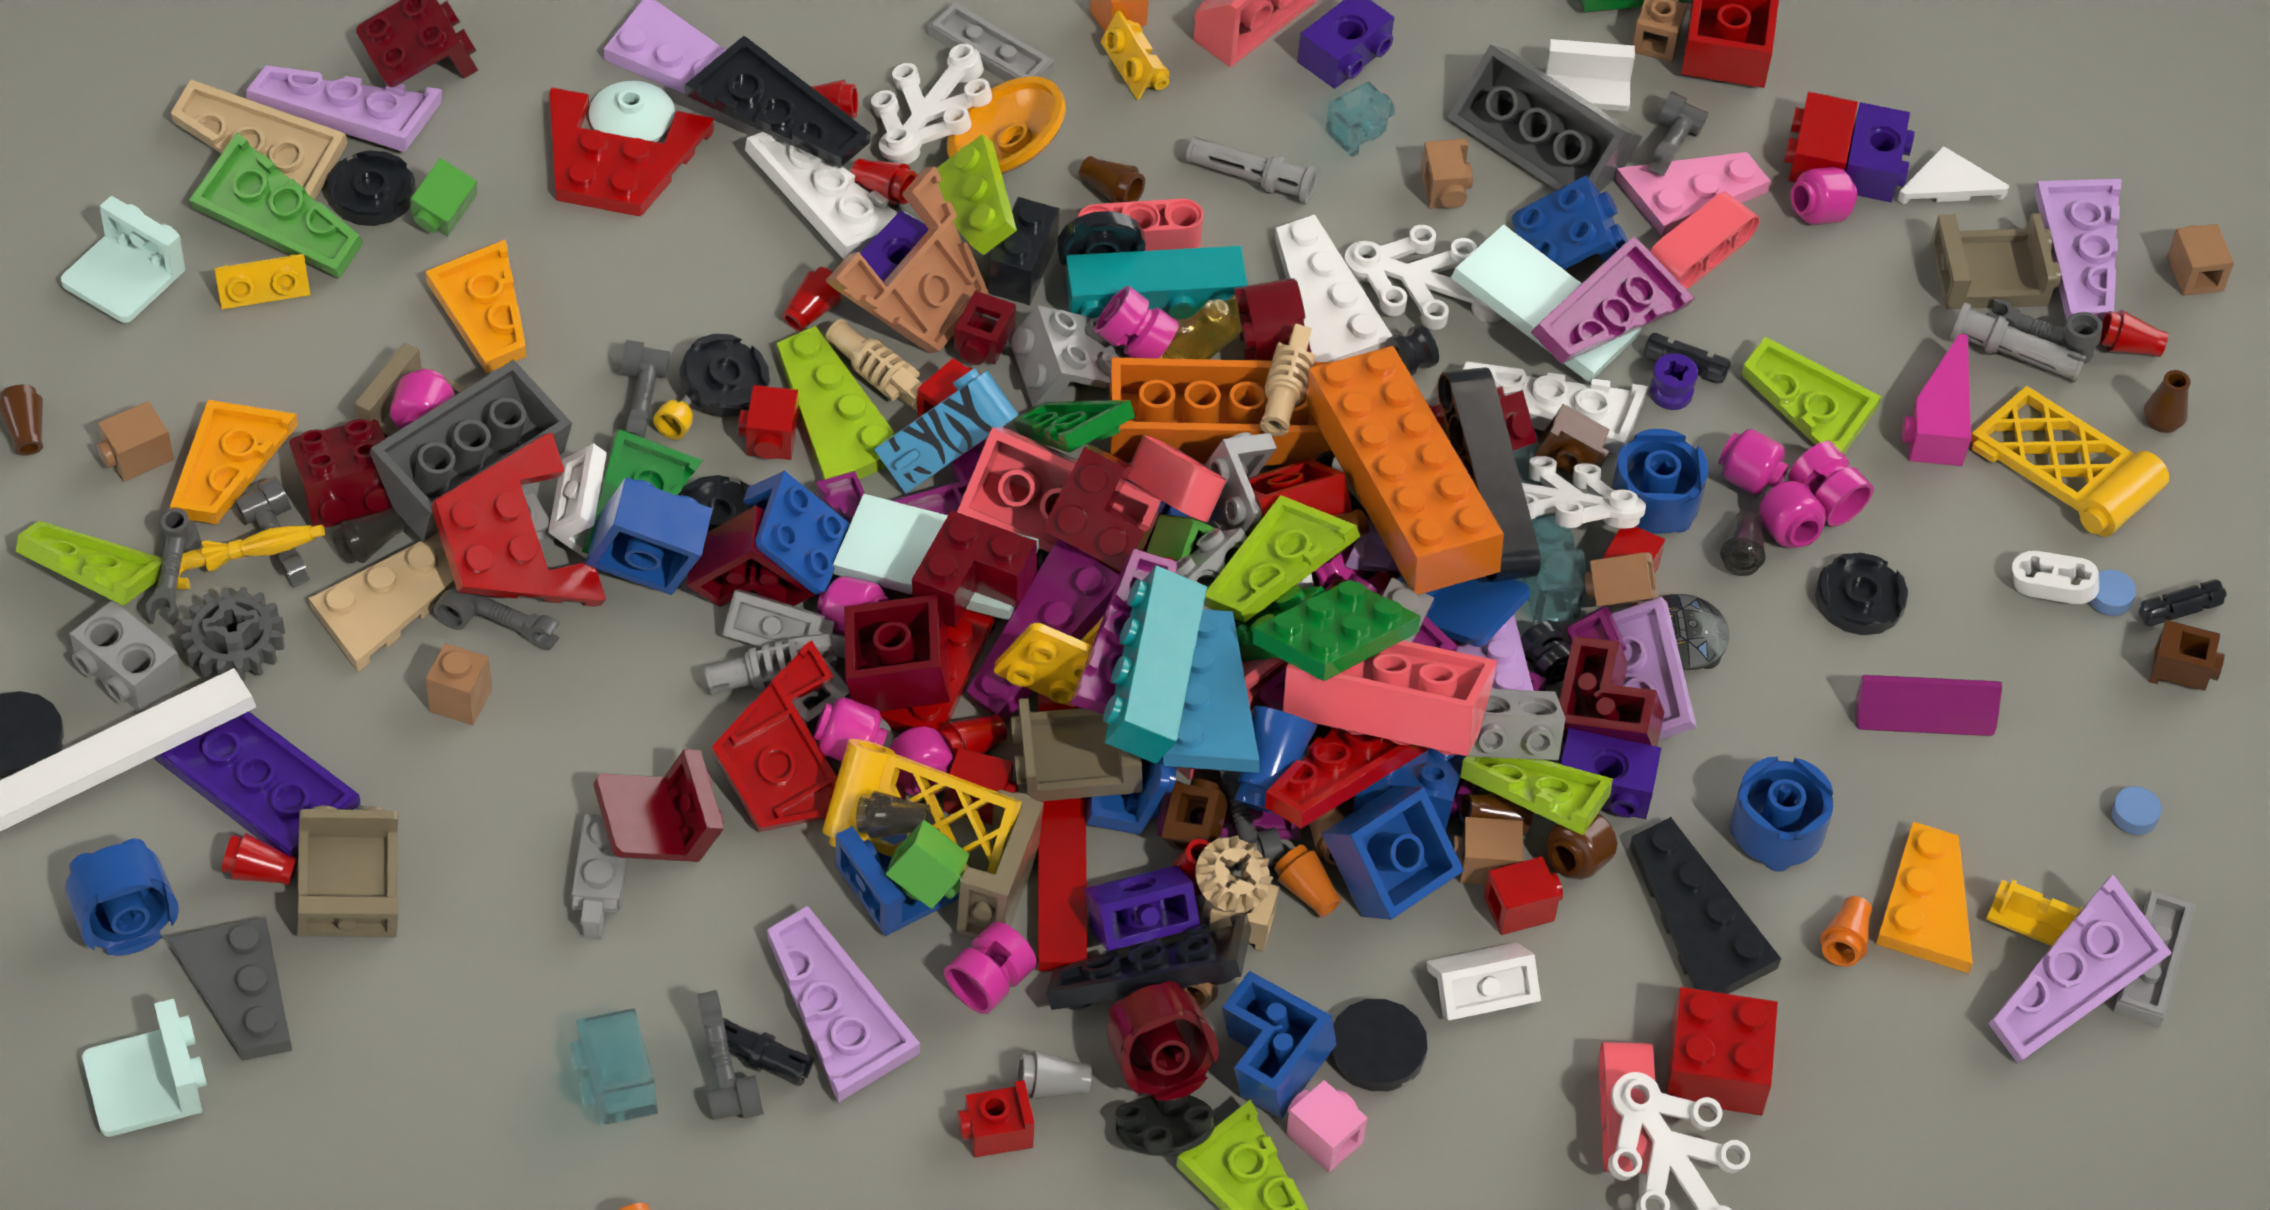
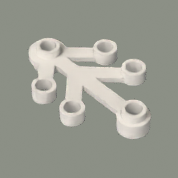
M959 44L950 50L947 58V70L925 98L919 87L920 77L914 64L904 63L894 68L892 76L895 86L903 92L912 113L904 125H902L897 115L899 105L894 92L884 90L873 95L871 104L876 117L881 118L887 132L879 141V149L882 156L889 162L910 164L919 157L922 144L949 135H960L967 132L972 125L967 109L982 107L990 103L993 96L989 82L985 79H977L982 75L984 67L980 53L973 46ZM959 82H968L964 88L965 93L946 99ZM943 117V122L925 127L928 122Z
M1417 225L1411 229L1410 237L1382 246L1371 241H1359L1349 246L1346 250L1344 261L1356 280L1371 284L1380 299V309L1386 315H1401L1404 313L1407 304V293L1400 287L1392 286L1387 277L1390 276L1403 282L1422 314L1421 321L1423 325L1429 329L1438 330L1445 327L1449 314L1447 304L1441 300H1435L1429 289L1472 303L1473 315L1481 321L1497 322L1503 318L1452 278L1438 274L1439 272L1457 267L1477 249L1475 242L1468 238H1459L1453 241L1449 251L1408 264L1396 259L1412 253L1428 254L1434 249L1436 232L1430 226ZM1417 238H1425L1427 241H1420ZM1465 251L1469 254H1460L1458 252ZM1390 299H1395V300H1397V301H1399V302H1398V303H1392V302H1389L1388 300H1390ZM1430 313H1438L1441 316H1432Z
M1535 456L1530 459L1529 478L1546 486L1522 483L1531 520L1539 515L1555 512V523L1566 528L1579 527L1582 523L1601 519L1612 527L1633 528L1639 524L1640 518L1645 514L1646 504L1642 499L1638 498L1636 493L1622 489L1613 490L1600 480L1601 468L1594 464L1582 463L1574 467L1572 485L1556 473L1557 462L1553 458ZM1576 487L1581 488V489H1586V490L1589 491L1591 494L1583 493V492H1581L1580 490H1578Z
M1631 1072L1623 1075L1614 1084L1611 1092L1612 1105L1615 1111L1622 1117L1616 1151L1608 1161V1168L1613 1177L1622 1181L1629 1180L1639 1173L1642 1167V1159L1636 1148L1641 1127L1643 1126L1653 1144L1644 1192L1636 1203V1210H1647L1645 1206L1647 1199L1656 1200L1660 1210H1670V1202L1665 1195L1669 1169L1696 1210H1732L1727 1206L1717 1203L1689 1158L1716 1164L1727 1173H1737L1749 1163L1750 1151L1748 1147L1738 1140H1730L1723 1145L1671 1131L1661 1116L1665 1115L1688 1120L1696 1129L1707 1131L1716 1126L1722 1118L1720 1104L1709 1097L1701 1098L1694 1102L1663 1094L1660 1092L1658 1084L1654 1079L1644 1073ZM1631 1089H1639L1644 1093V1104H1637L1632 1100L1630 1095ZM1700 1106L1707 1107L1712 1112L1713 1119L1711 1122L1703 1121L1698 1114ZM1727 1149H1733L1739 1153L1740 1163L1738 1165L1728 1161L1726 1157ZM1619 1156H1626L1631 1160V1172H1625L1619 1167Z

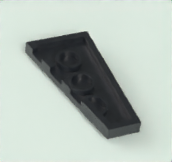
M742 36L684 85L685 96L840 168L870 143L871 132L746 36Z
M1671 817L1632 836L1629 846L1650 896L1655 897L1662 913L1660 919L1666 933L1671 934L1679 952L1678 961L1684 975L1688 974L1694 989L1730 994L1779 968L1781 957Z
M1247 912L1231 916L1232 926L1209 932L1207 924L1187 929L1189 937L1168 945L1160 943L1159 938L1140 943V946L1133 949L1124 958H1119V955L1113 951L1055 968L1052 971L1046 992L1051 1010L1061 1008L1080 1010L1095 1002L1112 999L1119 1001L1141 988L1162 984L1167 981L1176 982L1181 985L1182 989H1185L1187 986L1203 983L1222 985L1232 981L1234 978L1241 977L1251 934V925Z

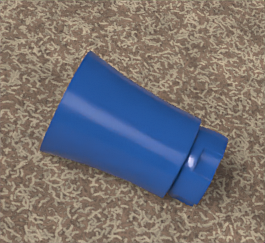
M1253 706L1252 722L1260 761V773L1240 772L1237 780L1240 785L1234 801L1254 810L1277 815L1265 808L1266 791L1296 760L1302 759L1317 725L1280 710Z

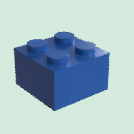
M625 477L597 517L585 565L672 595L702 556L713 508L699 504L689 496H677L657 489L647 481L632 480Z
M1394 785L1321 833L1362 917L1392 920L1464 871L1424 787Z

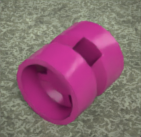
M1128 285L1119 290L1106 305L1095 324L1094 331L1114 347L1124 345V354L1129 358H1160L1172 342L1179 323L1159 307L1150 310L1148 299Z
M1825 441L1816 444L1800 456L1789 471L1788 480L1805 484L1824 506L1826 513L1825 522L1829 526L1836 527L1850 521L1861 512L1871 499L1874 488L1857 468L1849 467L1848 458L1832 442Z
M993 921L972 941L971 948H965L944 968V976L953 993L965 1005L980 1014H988L1009 994V987H1016L1036 967L1037 959L1028 942L1016 930L1000 921Z

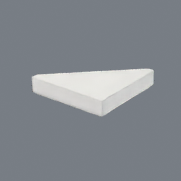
M1943 146L1900 190L1897 201L1904 205L1911 199L1936 198V202L1970 201L1971 196H1993L1998 200H2002L2007 196L2009 185Z

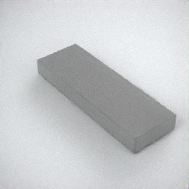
M955 1L928 25V36L950 49L959 44L973 46L980 53L984 69L1006 82L1029 76L1047 78L1054 71L1055 60Z
M2149 889L2142 914L2172 953L2121 989L2118 993L2113 1012L2161 1027L2196 904Z

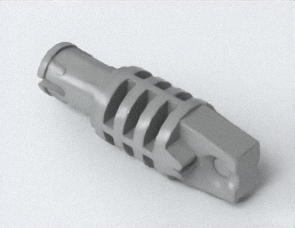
M830 634L788 639L786 644L779 641L775 642L774 647H770L769 644L763 645L762 650H757L756 647L750 648L748 652H745V657L706 665L705 674L711 695L750 685L754 689H765L766 684L771 683L777 674L793 660L799 650L811 640L821 656L824 657L831 667H835L838 665L833 639Z

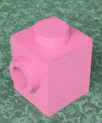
M1325 1080L1311 1092L1307 1089L1301 1091L1288 1107L1289 1117L1286 1135L1328 1172H1331L1364 1142L1368 1118L1358 1110L1356 1103L1346 1092L1342 1090L1336 1091Z

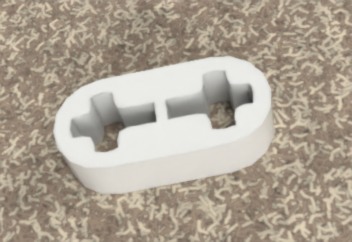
M2027 551L2017 556L2012 563L2014 587L2023 595L2070 604H2084L2093 600L2099 592V571L2090 560L2042 551ZM2032 570L2040 571L2035 574L2034 578L2026 577V575L2031 574ZM2077 577L2085 578L2084 580H2081L2079 585L2071 584L2075 583Z

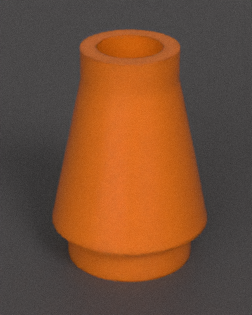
M1299 845L1285 854L1275 865L1274 870L1279 875L1278 882L1311 907L1320 918L1331 913L1342 902V898L1336 892L1314 850L1309 851L1304 845Z
M1858 896L1846 898L1840 911L1821 934L1822 953L1828 961L1842 967L1853 966L1867 954L1869 917L1872 907L1864 898Z

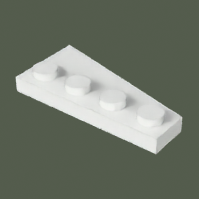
M765 132L747 137L745 151L843 259L849 254L861 252L897 215V212L888 206L887 198L876 190L869 193L854 182L855 175L844 167H833L822 159Z
M1312 215L1276 227L1275 242L1286 279L1295 278L1297 280L1306 316L1304 325L1312 328L1309 342L1310 352L1316 354L1314 362H1334L1386 348V340L1392 334L1317 217Z
M1467 361L1463 370L1481 367L1489 368L1496 387L1503 386L1504 393L1523 390L1533 428L1544 431L1562 404L1607 427L1610 431L1603 447L1616 454H1619L1622 446L1627 444L1648 386L1632 384L1631 390L1610 388V381L1593 378L1590 385L1566 382L1565 375L1547 373L1546 376L1539 378L1526 376L1524 369Z

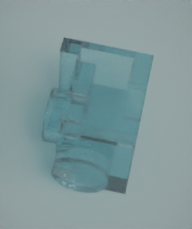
M1368 81L1329 102L1325 131L1351 157H1354L1359 153V146L1368 140L1373 141L1387 130L1388 119L1395 114L1394 104L1388 95L1381 93Z

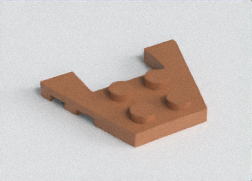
M935 166L924 168L902 193L928 227V231L886 280L882 282L860 252L849 254L826 280L835 290L929 354L939 352L954 335L955 327L974 291L989 294L968 242L962 243L953 222L957 215L951 201L945 202L938 185V182H941L942 179Z

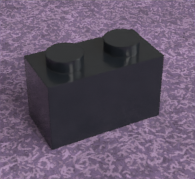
M1021 197L1017 198L1012 209L1017 231L995 246L989 260L988 293L990 295L1026 305L1031 304L1058 243L1060 208Z

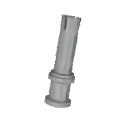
M1198 136L1192 137L1186 154V162L1195 163L1261 183L1262 188L1266 192L1274 193L1277 190L1299 197V201L1302 203L1310 201L1318 179L1319 169L1317 166L1310 165L1306 168L1284 161V156L1271 155L1268 159L1201 139Z
M1964 302L1950 339L1956 340L1959 334L1968 335V341L1984 347L1985 353L1991 355V353L1996 354L1999 351L2076 382L2086 355L2070 351L2057 344L2008 326L2009 321H2006L2005 317L1992 318L1972 310L1971 304Z

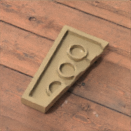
M191 79L171 111L175 124L221 154L238 132L248 140L251 147L260 154L263 153L274 162L277 169L290 180L293 178L314 200H316L330 172L335 167L348 144L346 134Z
M438 532L426 541H420L310 597L309 602L312 612L357 672H359L370 663V656L382 646L388 648L401 637V630L417 617L423 619L434 609V603L444 592L453 590L456 585Z

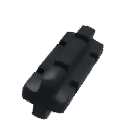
M1651 333L1644 349V355L1647 358L1657 361L1666 354L1677 353L1685 355L1697 365L1698 376L1701 375V372L1707 374L1706 379L1717 383H1723L1726 379L1731 365V361L1728 358L1714 354L1713 358L1709 357L1706 350L1678 340L1670 343L1668 342L1669 337L1658 333Z
M2212 579L2200 583L2201 588L2198 585H2193L2163 594L2162 600L2159 596L2143 600L2139 608V615L2147 626L2161 624L2165 622V617L2170 621L2203 611L2202 606L2210 609L2222 605L2227 596L2226 589L2223 588L2220 580Z

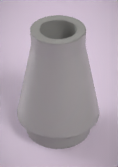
M1033 1050L1032 1055H1020L1017 1081L1025 1080L1030 1100L1076 1093L1088 1094L1090 1091L1092 1077L1090 1064L1077 1063L1037 1050Z

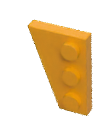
M506 239L425 271L426 283L486 373L499 369L513 359L516 362L527 357Z
M207 400L171 501L170 509L179 508L184 510L189 520L217 525L233 506L235 500L242 495L298 426L297 414Z
M1913 821L1876 945L1969 974L1973 961L1959 835Z

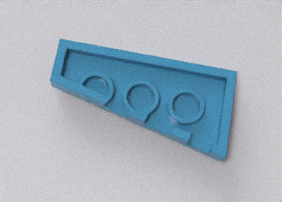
M1202 610L1177 742L1163 756L1164 766L1260 773V761L1233 611Z

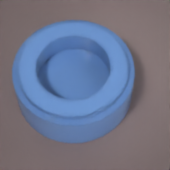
M2103 570L2099 572V592L2090 601V604L2102 614L2110 616L2122 615L2133 604L2136 596V586L2133 580L2123 572Z
M2138 786L2127 787L2117 794L2111 809L2112 819L2115 824L2123 831L2135 835H2142L2152 831L2156 827L2162 812V806L2158 797L2150 790Z

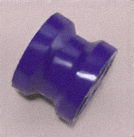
M1673 353L1666 354L1656 361L1649 389L1651 399L1655 404L1669 410H1679L1688 406L1692 401L1694 385L1698 376L1697 365L1693 360L1685 355Z

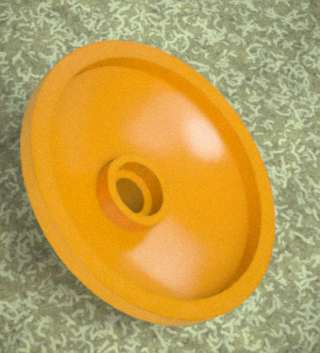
M1038 76L1021 77L993 87L991 89L993 97L990 103L982 107L967 109L972 124L971 128L963 134L948 136L947 153L949 158L982 134L994 143L1002 174L1020 168L1037 157L1056 137L1066 112L1064 95L1059 87L1049 79Z

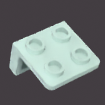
M110 196L99 206L105 236L62 274L61 282L64 289L116 320L128 323L154 301L186 269L181 238L172 227L166 224L161 225L144 215L135 205H127Z
M174 999L154 1004L160 1030L95 1046L84 1051L82 1059L100 1131L104 1136L112 1137L203 1113L197 1089L207 1086L200 1056L191 1059L189 1057L187 1046L196 1044L189 1015L178 1016Z

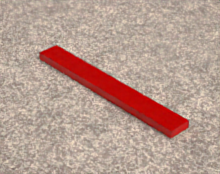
M1038 693V712L1081 708L1078 706L1073 708L1066 704L1056 703L1049 697ZM1086 798L1041 801L1044 803L1038 846V971H1053L1055 968L1087 959V902L1084 888H1087Z

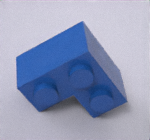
M1249 970L1222 1006L1228 1037L1249 1048L1234 1069L1240 1096L1248 1101L1251 1099L1253 1104L1282 1119L1287 1113L1292 1100L1304 1090L1337 1045L1332 1015Z

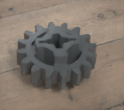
M241 587L237 596H230L227 588L221 589V598L214 599L209 594L203 595L205 606L191 605L189 607L191 619H182L181 621L183 634L180 637L183 652L187 653L188 663L191 667L200 665L201 675L207 677L213 671H217L218 675L233 668H235L242 681H245V672L249 670L260 676L263 674L261 663L266 662L275 665L277 662L275 650H284L285 647L283 634H285L283 617H279L277 605L275 602L266 605L265 596L261 592L253 598H248L247 588Z

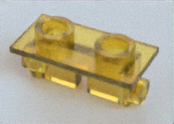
M1233 295L1226 302L1220 299L1207 301L1187 321L1188 329L1181 326L1177 330L1172 342L1161 355L1162 359L1210 360L1229 342L1233 341L1242 332L1237 297Z

